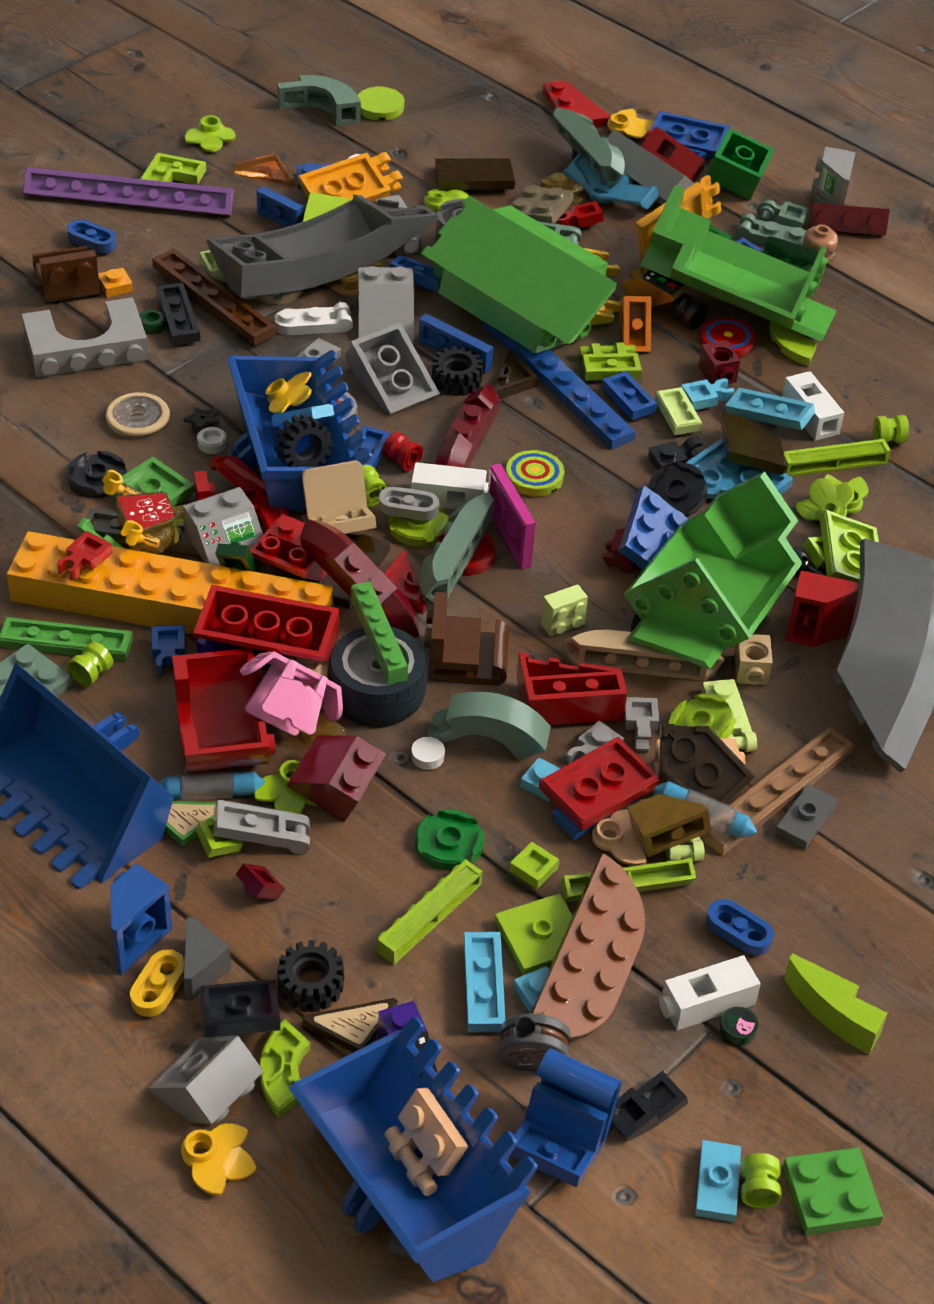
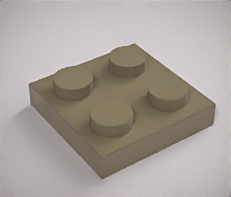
M537 185L525 187L511 206L536 221L555 224L574 201V195L572 190H563L559 187L542 188Z

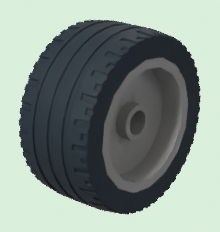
M363 627L352 630L350 633L342 636L335 644L329 660V680L341 686L342 714L345 717L368 726H388L400 723V721H404L406 718L408 719L420 708L427 687V660L421 644L405 631L391 627L408 665V680L390 685L386 683Z

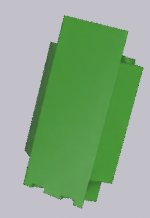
M674 185L653 229L651 243L640 266L822 342L837 310L808 298H811L816 293L828 262V259L824 257L827 247H821L809 273L709 231L711 220L683 209L682 202L685 188Z
M468 196L462 203L463 210L456 218L451 216L438 232L441 237L433 247L427 246L421 253L435 262L433 274L442 277L439 294L534 353L562 344H570L575 340L587 337L591 329L592 318L612 295L617 285L615 281L606 277L605 273L608 262L511 205L491 209L471 196Z
M765 471L718 494L704 512L682 522L623 594L641 619L626 640L711 669L725 649L750 639L802 565L801 560L786 540V537L798 520Z

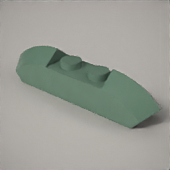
M555 108L553 117L558 133L577 154L581 155V158L606 185H616L622 178L625 169L624 157L619 148L609 144L604 136L601 138L593 125V121L588 117L568 109Z
M489 492L465 502L450 515L443 541H438L433 553L424 558L420 568L419 581L424 596L432 602L435 599V592L448 593L449 598L492 523L494 499Z

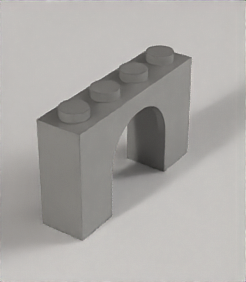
M134 298L106 301L109 329L103 335L88 340H74L61 335L54 326L50 310L22 314L24 337L36 378L148 360L147 337Z

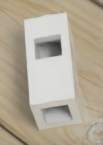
M811 371L786 377L782 397L814 403L815 414L804 427L811 437L816 441L839 435L844 411Z
M415 462L411 489L431 492L438 497L439 504L443 508L457 509L465 502L488 492V483H486L487 470Z
M744 955L665 980L662 997L659 998V1005L664 1017L670 1018L675 1029L680 1030L723 1016L724 1012L729 1008H747L755 1005L761 983Z

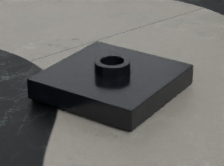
M275 980L201 986L204 1037L281 1030Z

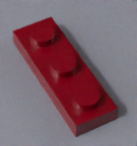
M811 202L808 228L826 225L833 231L887 235L890 209Z

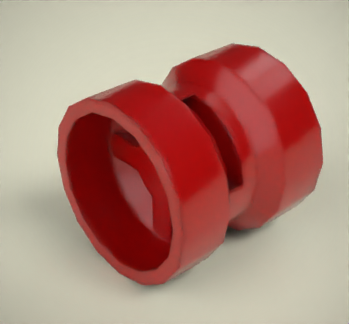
M397 431L386 439L382 448V454L392 462L397 461L398 466L405 471H411L415 467V462L419 463L421 461L423 447L414 441L409 442L407 436Z

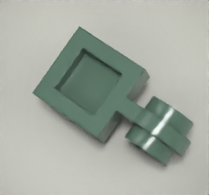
M769 199L760 202L757 208L758 216L763 221H770L778 217L776 223L800 228L803 227L809 208L784 201L783 206H779Z

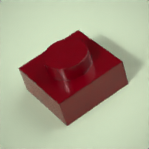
M243 863L236 873V876L245 884L244 890L255 899L267 898L278 900L285 890L264 866Z

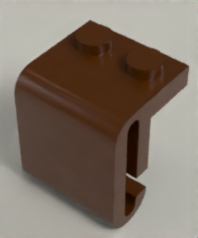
M87 246L32 254L34 273L45 303L100 294L95 250H87Z
M435 592L434 605H427L426 624H432V628H425L424 647L430 648V677L438 682L491 686L503 684L507 679L508 625L496 619L495 633L481 632V618L446 616L448 593Z

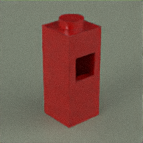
M657 126L653 130L649 129L642 138V148L685 175L693 183H695L707 166L703 158Z

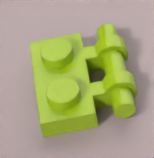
M620 342L612 346H600L599 343H590V346L579 347V357H582L585 381H601L604 378L625 371L633 379H641L642 368L635 345H625L624 342Z

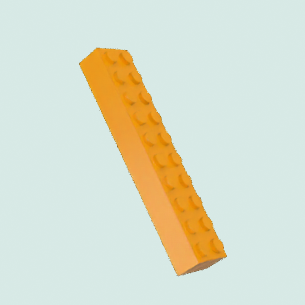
M30 531L27 532L6 574L10 601L150 627L184 625L185 633L193 634L211 585L333 607L334 586L113 546V553L93 571L84 567L80 571L79 577L71 581L69 579V569L65 570L62 574H58L57 563L60 559L67 557L66 548L75 540Z

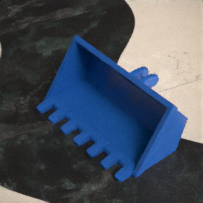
M333 350L320 357H227L246 431L232 445L229 451L232 456L237 455L249 467H253L257 463L269 506L306 513L301 475L306 469L316 468L288 467L277 458L276 455L278 454L274 452V446H278L273 442L274 437H280V434L276 431L278 428L284 430L285 425L273 427L271 417L274 414L268 409L270 403L267 400L265 391L277 379L283 378L288 382L299 373H311V377L305 384L312 391L310 397L300 405H289L284 412L326 404L333 405V416L316 419L331 433L332 437L329 439L333 441V446L327 447L332 451L331 455H325L324 459L327 462L324 465L319 462V467L354 460L359 461L363 465L372 457L371 450L368 448H364L356 454L353 452L366 440L364 432L358 431L348 437V433L360 423V419L356 414H353L342 420V417L354 407V402L351 398H346L340 403H336L348 391L347 383L342 381L331 388V384L343 373L339 366H335L327 372L325 371L337 359L336 352ZM305 435L298 441L295 448L296 454L307 449L311 441V435Z
M412 1017L402 1030H397L306 1076L288 1088L355 1179L344 1197L345 1200L342 1201L341 1209L350 1216L358 1213L354 1224L356 1230L362 1234L367 1233L375 1228V1225H377V1222L382 1217L416 1264L419 1263L431 1281L435 1282L485 1263L517 1210L529 1196L531 1191L527 1184L537 1169V1163L531 1156H525L514 1169L509 1165L507 1160L517 1145V1139L511 1132H504L495 1144L490 1141L487 1136L498 1120L497 1114L492 1108H485L474 1121L469 1111L478 1098L479 1092L473 1085H466L457 1097L454 1096L450 1089L460 1073L459 1067L455 1062H447L438 1074L434 1071L432 1066L442 1047L436 1039H430L419 1052L414 1044L422 1032L424 1024L418 1017ZM417 1088H428L468 1145V1148L450 1175L437 1176L434 1173L432 1179L437 1185V1190L429 1196H424L419 1187H414L406 1176V1167L401 1160H396L389 1151L390 1143L384 1136L387 1129L392 1126H397L401 1133L404 1132L405 1127L398 1119V1116ZM416 1147L414 1152L416 1153L418 1158L421 1159L423 1154L421 1153L419 1148Z

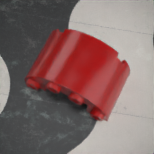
M253 648L172 656L179 732L186 773L268 764L269 755L276 754L274 735L266 731L268 723L245 711L246 704L257 688V681L263 679L262 667L246 676H242L240 673V669L254 658Z

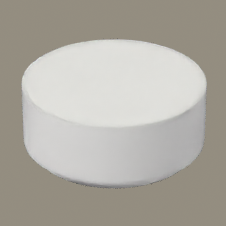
M217 427L205 428L197 435L198 448L206 454L220 453L227 447V435L222 429Z
M422 737L413 743L411 760L417 767L424 770H432L438 768L444 762L445 747L440 740L433 737Z

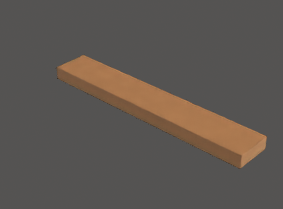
M828 727L711 818L712 831L701 835L700 839L721 856H724L746 838L739 839L728 834L737 811L749 816L755 828L758 829L797 798L808 784L812 786L851 755L855 744L833 728Z

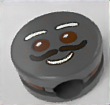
M519 1014L509 1017L502 1023L499 1057L504 1063L515 1069L537 1072L549 1048L569 1056L571 1031L565 1023L554 1017L542 1014Z

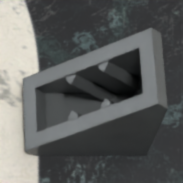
M186 918L185 998L186 1000H193L201 994V986L212 985L231 969L230 947L195 918Z

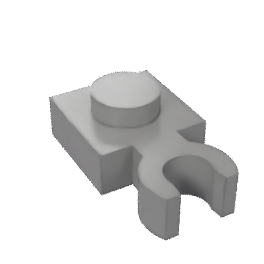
M598 721L578 738L577 746L568 751L566 763L570 764L616 737L623 741L624 738Z

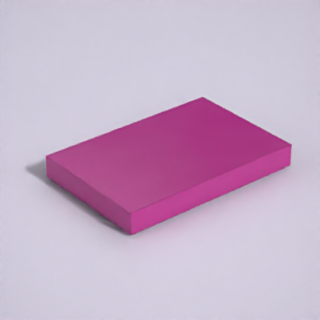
M501 463L490 465L488 492L494 499L492 521L521 570L531 568L536 522Z

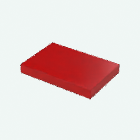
M616 737L539 780V789L581 831H584L653 791L655 786L661 784L662 778L623 740Z

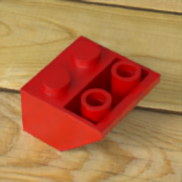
M284 514L276 520L251 549L254 558L305 579L321 581L327 574L302 548L300 535L305 523Z
M800 571L785 641L818 647L849 634L858 598L859 583Z

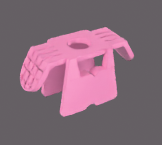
M274 651L259 653L240 669L242 676H246L258 670L266 663L271 665L246 704L245 711L292 736L298 735L299 730L306 734H313L315 732L322 699L324 712L330 721H337L342 715L341 686L292 659H287Z

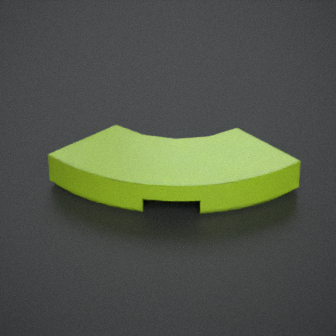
M770 321L769 335L771 340L781 348L780 352L797 363L809 366L816 351L817 343L807 339L799 332Z
M286 1019L280 1023L281 1030L272 1031L267 1038L260 1060V1067L264 1071L259 1076L261 1090L267 1105L278 1118L299 1103L288 1087L301 1080L298 1069L302 1058L310 1050V1042Z

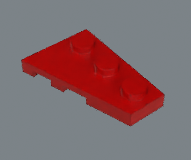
M560 80L543 83V93L553 111L555 108L568 109L588 117L593 121L595 127L607 126L611 116L570 83Z

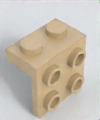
M354 460L310 468L302 472L307 519L325 522L342 533H350L351 535L365 534L368 532V529L377 528L375 515L367 507L363 467L359 461Z

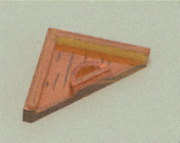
M277 153L233 163V171L237 174L291 187L295 186L294 176Z

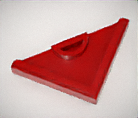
M402 551L387 568L384 575L402 592L413 610L424 614L426 612V602L420 593V586L414 570L411 569L407 552Z

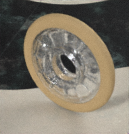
M129 393L113 400L106 409L105 417L108 425L120 434L146 436L161 430L167 424L170 410L168 405L155 395L149 393ZM138 412L144 413V415H142V416H132V415H131V414H133V413H138Z

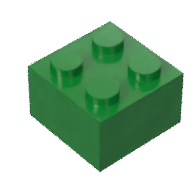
M729 128L706 176L709 175L711 177L712 183L718 182L719 186L734 192L738 196L751 200L775 149Z

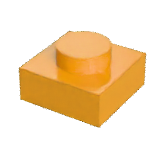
M124 268L98 273L99 285L107 298L133 292L132 281Z

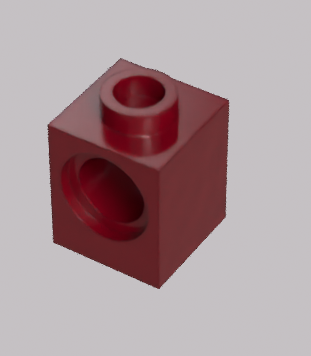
M728 340L702 344L698 367L708 382L715 384L719 379H727L728 384L736 383L740 359Z

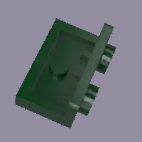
M768 236L762 253L810 273L817 258L818 250L778 237Z

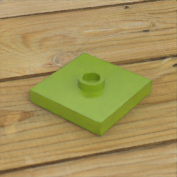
M559 893L496 913L494 921L522 975H526L545 966L550 968L573 915Z

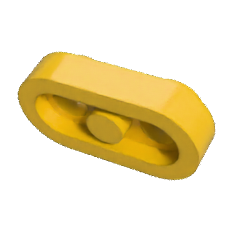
M170 949L161 950L150 958L130 990L131 1006L137 1014L152 1017L166 1009L184 980L185 959L179 952ZM167 971L173 972V973L170 974V975H164V974H163L164 972H167ZM148 999L154 1000L152 1002H145Z

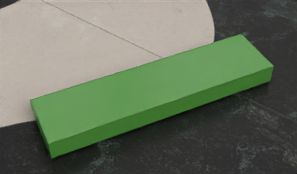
M5 617L0 631V648L19 650L26 644H30L42 653L76 656L81 655L83 648L94 641L102 644L110 652L113 661L121 662L127 661L133 641L132 631L11 617Z

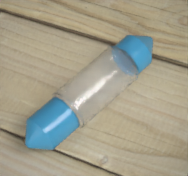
M254 771L183 773L178 776H166L159 782L161 786L174 796L173 800L181 799L182 801L255 795V791L265 783Z
M669 781L654 787L655 795L663 794L706 805L711 828L724 834L728 833L739 839L755 835L757 832L749 816L697 791L685 789Z

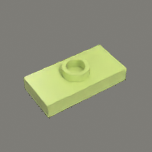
M682 387L655 392V401L674 435L701 431L702 422Z

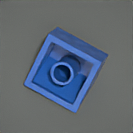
M137 863L126 872L120 873L111 884V929L116 971L119 974L123 975L172 930L169 885Z

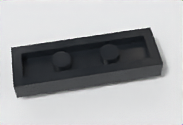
M175 283L156 286L157 298L165 317L172 344H188L200 341V331L184 284Z

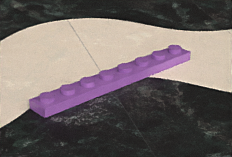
M26 167L23 193L31 196L231 217L234 190L222 187Z

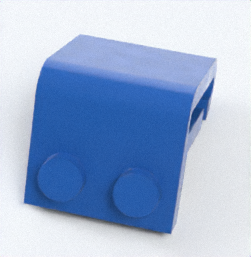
M549 1048L537 1070L536 1075L541 1077V1081H537L532 1089L525 1120L514 1134L517 1139V1145L510 1156L520 1161L525 1156H531L537 1163V1169L577 1188L606 1140L622 1081Z

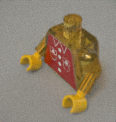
M114 470L106 472L102 478L104 483L103 490L108 495L117 493V517L122 529L120 533L122 536H125L130 550L161 553L168 546L179 541L178 525L184 524V505L172 507L166 492L147 493L137 491L125 483L121 485L123 478L118 472Z

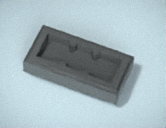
M808 784L778 824L775 834L806 850L837 807L838 799Z

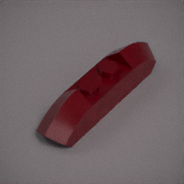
M490 384L467 396L441 445L435 465L470 467L501 403V398Z
M306 519L300 535L302 548L350 598L352 585L371 581L390 627L405 631L414 638L419 637V622L412 606L384 573L340 530L322 521Z

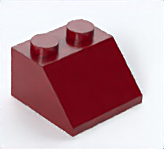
M317 735L286 786L345 822L360 801L386 753L358 736Z

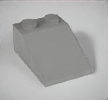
M358 267L359 338L401 322L410 341L414 345L413 268Z
M401 322L350 342L345 354L346 360L357 380L389 416L439 396L438 389Z

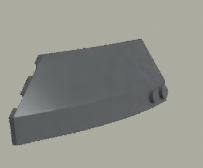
M353 194L352 200L307 221L258 234L208 238L207 245L228 287L240 298L251 300L260 295L277 297L280 296V293L316 287L357 272L358 267H368L389 256L436 222L438 214L426 206L414 205L411 208L399 207L398 201L379 198L377 203H373L362 195Z
M864 538L860 541V581L853 621L837 669L831 675L837 686H841L850 694L852 699L847 703L860 725L867 723L875 737L871 744L877 754L900 773L906 769L934 708V560L927 556Z

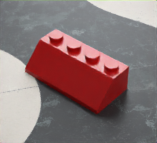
M211 585L195 626L193 637L324 662L330 659L332 649L335 647L339 637V608Z

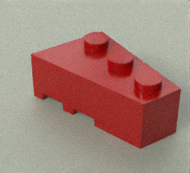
M519 652L516 679L521 702L539 713L549 725L624 720L628 693L621 669L580 662L578 667L560 664V659L549 657V661L531 659L528 653Z

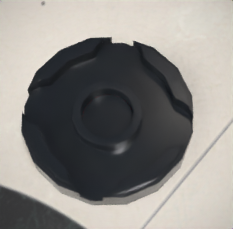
M97 451V454L89 455V452H86L74 458L67 466V482L71 490L78 495L87 498H103L111 496L103 490L104 483L102 478L106 472L114 470L123 476L127 473V469L123 459L116 454Z
M677 462L672 466L660 468L651 477L648 485L651 491L658 494L676 510L682 512L685 517L697 513L704 505L708 495L707 482L702 472L692 464Z

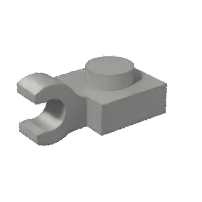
M627 697L624 714L625 730H635V751L649 752L651 730L658 731L659 711L657 698Z

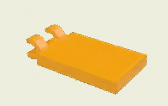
M386 152L370 158L368 153H364L299 175L298 183L308 198L310 192L353 199V194L362 195L370 202H375V199L389 197L391 191L401 190L402 186L399 181H402L403 177L399 171H393L385 176L381 175L390 170L386 163L391 162V159Z
M709 175L704 176L700 183L696 182L684 190L682 208L707 219L721 212V202L718 201L715 204L712 202V197L720 192L719 183L716 182L711 185V177ZM666 203L636 222L641 261L648 250L653 229Z

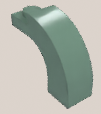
M299 75V81L277 83L279 110L314 107L330 113L336 126L361 123V101L357 93L350 86L339 80L319 75Z
M465 692L451 696L449 708L439 710L433 714L427 737H433L445 743L466 735L487 736L502 743L518 760L546 751L551 726L534 709L514 698L492 692Z

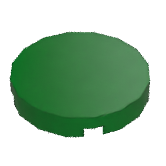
M440 810L438 814L431 817L429 814L422 819L417 827L415 847L419 856L428 865L439 870L452 871L456 865H460L464 860L474 864L483 853V829L477 825V820L472 815L460 810Z

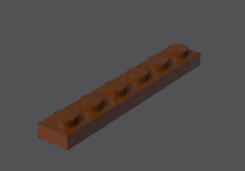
M173 248L152 258L153 268L174 284L183 283L189 296L254 346L276 335V326L176 249Z

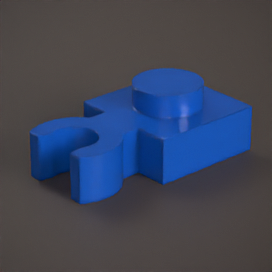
M184 625L152 626V659H156L157 674L162 675L164 666H173L172 656L185 655Z

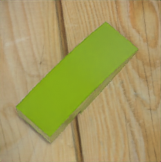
M792 953L788 961L784 981L793 994L826 1028L850 1045L869 1055L881 1034L888 1013L856 998L859 985Z

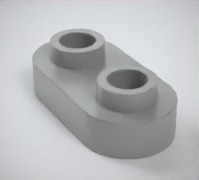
M387 487L379 494V509L389 516L427 521L438 515L439 499L435 494L428 491Z

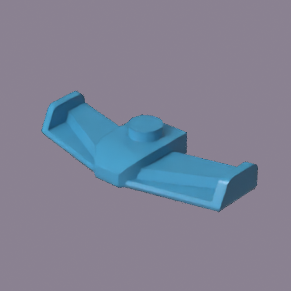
M579 154L563 172L588 192L591 200L601 204L619 202L648 209L659 196L656 186L652 185L650 188L629 184L628 176L624 174L616 185H606Z

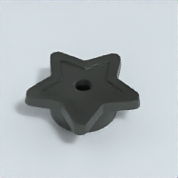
M195 407L193 414L183 417V422L191 423L192 429L197 432L220 424V420L216 417L218 414L217 409L203 410Z

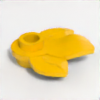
M625 109L612 114L608 120L607 127L610 131L615 129L622 135L626 134L632 138L642 139L649 129L651 130L654 121L637 118L634 109Z
M299 373L288 382L283 378L272 382L265 391L267 400L270 403L268 408L272 414L284 413L289 405L297 406L305 402L312 392L310 387L305 385L311 377V373Z
M233 1123L220 1124L210 1132L203 1129L195 1130L184 1139L181 1145L182 1159L188 1166L192 1167L193 1181L204 1192L211 1195H222L226 1180H244L256 1172V1165L252 1157L240 1147L247 1138V1128ZM198 1149H206L208 1151L203 1154L194 1153Z

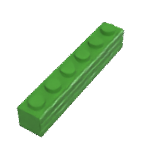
M371 581L352 585L351 601L387 685L407 681L408 665Z

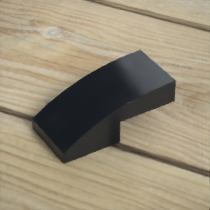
M662 1070L637 1091L630 1088L617 1099L611 1123L629 1141L667 1120L686 1106L688 1099Z

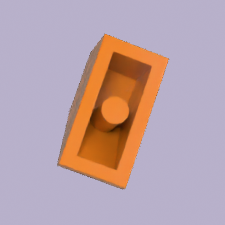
M624 296L620 300L619 329L621 342H624L625 345H635L636 352H651V296Z

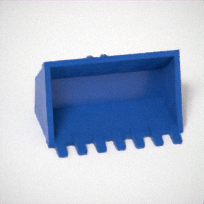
M15 662L0 696V796L4 794L8 798L0 806V819L6 821L22 810L27 816L15 826V833L24 838L39 827L46 832L33 844V848L38 854L42 855L59 844L64 850L52 860V866L58 872H62L76 861L84 866L71 878L72 885L77 889H82L96 878L103 883L120 868L162 840L174 796L122 752L123 749L134 743L140 734V730L133 723L123 727L127 720L120 712L113 713L112 716H108L93 726Z

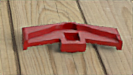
M237 455L212 457L209 467L213 471H219L234 486L240 487L254 506L256 515L260 516L267 531L282 514L290 517L287 509L269 506L261 477Z

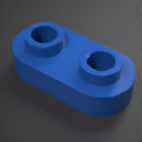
M76 220L67 226L68 239L76 245L87 246V249L95 250L99 254H107L117 246L116 234L110 229L87 220Z
M728 899L716 900L709 906L706 923L713 933L750 955H762L769 951L774 931L768 922Z

